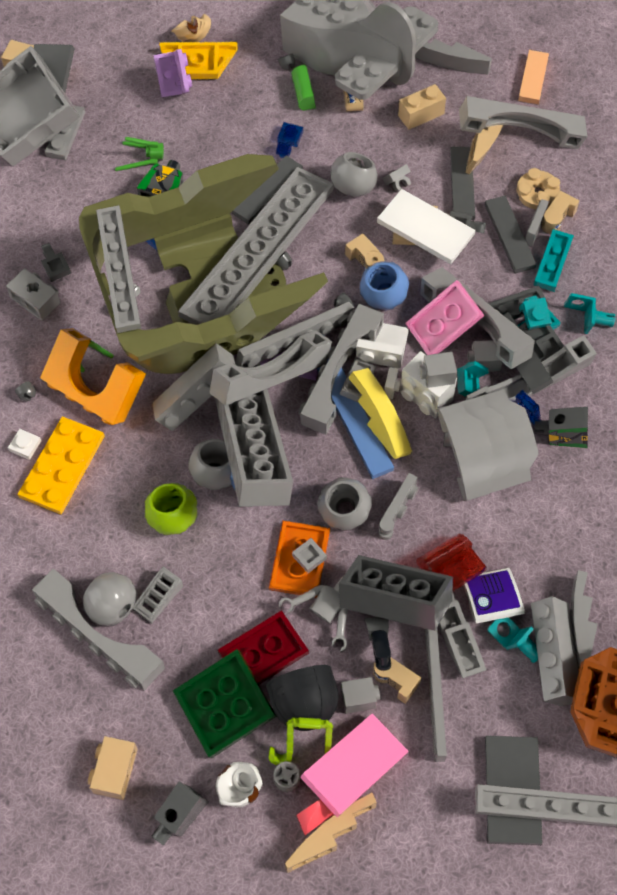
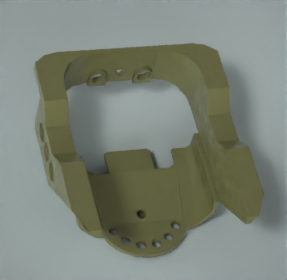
M245 154L196 170L178 188L150 197L126 193L83 208L79 216V229L118 340L127 356L131 357L145 369L161 374L185 372L216 343L232 355L238 353V349L259 341L271 330H274L278 324L308 301L328 282L323 272L286 285L281 267L274 264L271 268L274 273L266 274L249 297L230 314L198 325L188 324V321L178 316L179 309L237 241L238 236L234 230L230 213L279 170L273 155ZM119 205L127 247L154 238L164 270L178 266L188 270L191 279L169 287L170 291L166 306L171 316L172 324L149 330L136 329L117 333L113 308L108 297L110 295L109 284L105 272L101 273L105 260L96 210ZM273 281L279 282L277 286L271 285Z

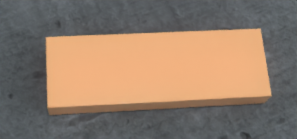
M529 50L518 101L539 105L549 53Z

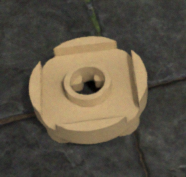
M532 168L528 173L521 176L518 181L516 190L519 200L525 206L537 209L540 200L543 199L549 201V207L560 192V180L548 172ZM535 187H540L543 191L537 193L535 192Z

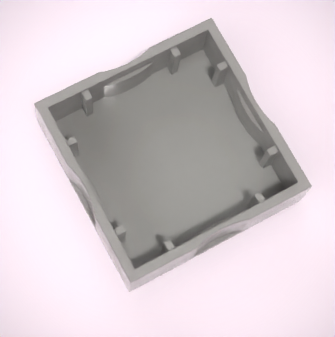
M32 46L7 63L0 71V155L9 164L15 166L80 117L43 58Z

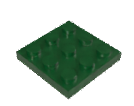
M238 649L173 690L208 758L211 759L277 717Z

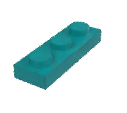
M552 230L533 286H539L542 289L555 292L574 235Z

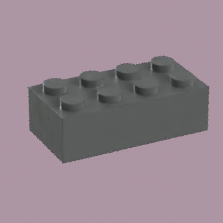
M358 555L339 582L340 608L433 631L436 630L452 603V576Z

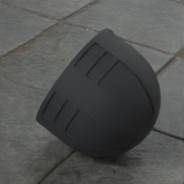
M315 665L297 669L272 679L266 685L273 711L277 718L286 726L288 720L299 717L320 718L321 720L327 719L329 721L337 708L338 689L332 668L329 665ZM294 727V729H295V730H298V731H311V730H315V729H304V728Z

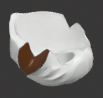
M233 762L227 765L218 774L215 787L219 797V804L237 808L253 803L257 799L263 784L257 767L248 762Z

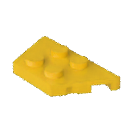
M159 42L162 54L174 52L177 49H181L182 53H186L188 66L185 67L186 75L190 74L191 79H218L238 50L237 42Z

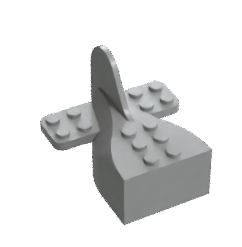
M296 0L280 15L283 51L287 54L293 53L295 59L316 71L335 75L336 86L360 100L368 99L387 80L396 85L407 83L414 74L415 53L438 31V21L434 17L416 7L409 6L402 9L392 2H383L376 7L370 0Z

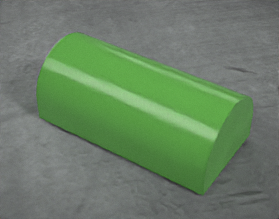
M297 66L292 70L291 75L299 108L303 111L315 109L316 105L307 66Z

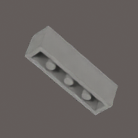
M217 343L212 346L153 402L155 421L174 431L212 396L209 392L213 370L231 362L235 364L234 356Z
M551 596L531 603L544 701L557 706L572 704L579 670L569 603Z

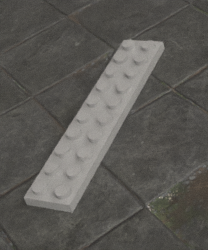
M297 167L179 309L178 316L192 324L198 325L228 315L242 304L332 193L334 185Z

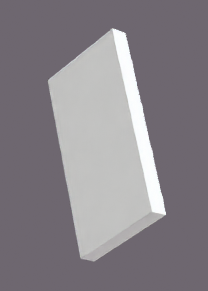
M403 189L399 191L377 218V223L449 264L453 263L475 235L473 228Z

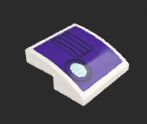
M510 568L462 577V585L469 600V609L476 624L525 614L521 596Z

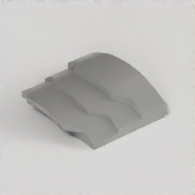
M504 389L436 409L442 431L448 432L461 477L457 478L463 501L531 481L530 468L539 454L526 409L510 401Z

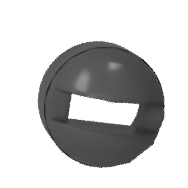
M293 53L278 58V62L284 70H289V66L291 69L295 66Z
M285 251L275 264L280 266L282 270H287L292 265V258Z
M342 292L334 300V307L350 302L352 305L353 303Z
M27 381L18 386L15 393L21 400L27 402L31 400L30 397H35L36 390L32 383Z

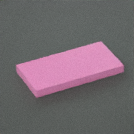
M372 713L306 770L300 778L338 818L409 751Z

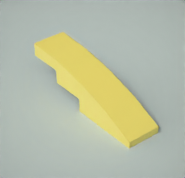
M369 368L353 371L349 379L362 394L358 402L371 417L367 424L394 459L411 454L412 450L402 423L380 383Z

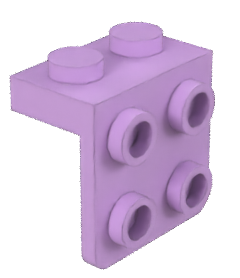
M177 49L174 52L153 55L161 98L189 92V88L192 87L190 74L186 75L185 67L188 66L186 53H182L181 49Z

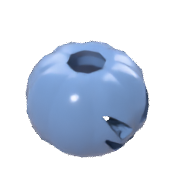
M380 261L374 263L363 272L360 282L361 296L374 309L391 310L406 299L409 289L407 275L394 262Z

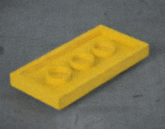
M62 416L18 492V497L62 515L104 439V432Z

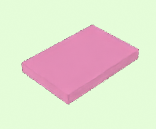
M456 280L409 319L405 325L425 353L432 355L442 352L485 315L462 284Z

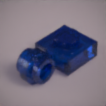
M283 122L277 137L276 154L280 158H284L286 155L289 157L292 146L298 147L304 127Z

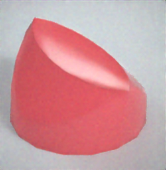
M321 799L296 815L304 835H307L321 823L334 816Z

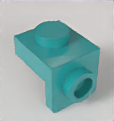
M531 296L524 299L519 307V311L524 313L528 330L552 324L545 297L537 298V296Z
M476 361L469 362L458 368V393L467 397V395L479 390V378L488 374L489 368Z

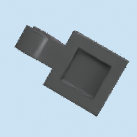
M451 210V217L473 228L475 232H485V222L471 221L472 214Z
M50 243L41 246L46 258L41 260L51 282L71 274L70 267L62 252L55 254Z

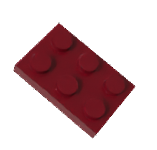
M282 610L218 649V654L221 658H224L236 649L240 650L259 685L309 654L308 648Z

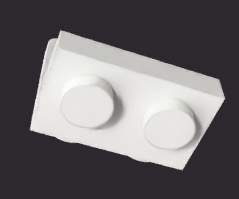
M383 323V327L375 342L358 339L356 358L367 363L401 369L408 329Z

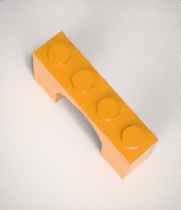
M74 328L61 329L40 379L47 382L48 387L64 393L68 400L83 405V409L87 412L100 416L104 423L114 425L124 422L146 373L128 362L116 364L105 389L99 394L91 391L84 384L80 372L81 362L91 339Z

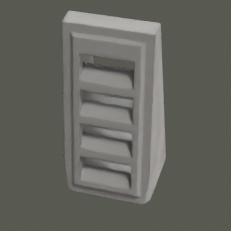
M162 567L135 603L133 610L152 624L182 589V580L165 567ZM166 579L168 582L172 584L171 587L166 585L163 581ZM159 587L163 591H165L166 594L162 595L156 589ZM151 595H153V596H154L155 598H157L160 602L157 604L156 602H154L153 600H151L149 597H150ZM144 603H147L154 609L152 613L143 607Z

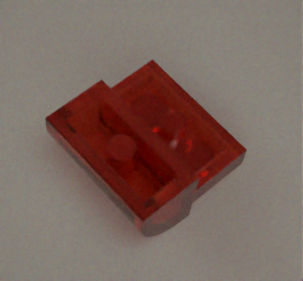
M461 533L420 556L416 561L422 570L452 576L453 591L486 571L485 564L472 549L473 544Z

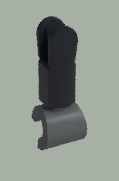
M381 617L364 618L368 629V638L372 643L376 668L381 671L389 670L391 668V650L388 640L389 619Z

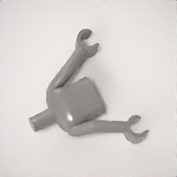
M340 580L334 588L328 585H320L296 598H283L280 600L279 608L285 602L291 604L290 609L287 611V614H291L294 606L317 596L309 609L329 624L339 613L336 637L332 640V646L336 641L341 640L344 646L340 652L346 649L347 641L344 638V630L348 609L340 608Z

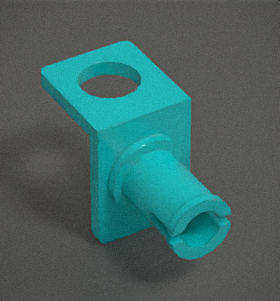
M571 293L564 303L565 308L585 311L584 334H588L594 324L612 328L616 318L614 317L616 314L598 311L596 309V298ZM574 300H581V301H583L584 303H583V304H573L572 301H574Z
M507 617L494 620L487 628V631L506 650L519 648L532 663L538 660L537 646L528 637L534 630L532 626L520 629ZM501 622L506 623L510 628V632L506 637H502L497 632V626Z

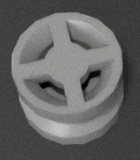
M287 761L281 762L274 769V782L279 790L291 792L298 787L300 772L295 764Z

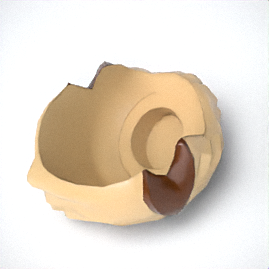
M203 14L201 18L192 16L191 22L184 20L173 28L172 32L182 42H199L208 34L211 27V19L206 14Z

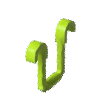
M299 717L288 720L286 753L277 754L275 748L270 746L268 758L274 765L286 761L291 762L294 727L326 729V754L332 748L333 724L327 719L321 720L320 718Z

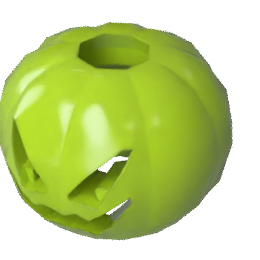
M179 483L157 486L145 500V518L147 523L158 533L166 536L185 532L197 518V499L195 494Z

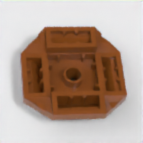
M609 647L581 662L570 712L585 746L616 758L617 649Z

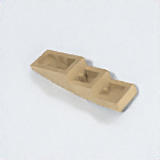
M503 125L484 128L481 133H476L471 143L465 173L470 174L481 163L498 137Z
M373 793L355 801L338 818L335 815L332 816L304 840L285 863L287 872L289 873L336 851L337 844L335 838L357 828L355 817L376 808L377 802Z

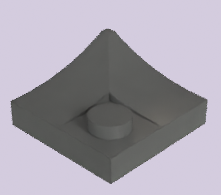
M526 322L519 326V329L535 340L533 350L541 362L564 347L551 325L528 330Z

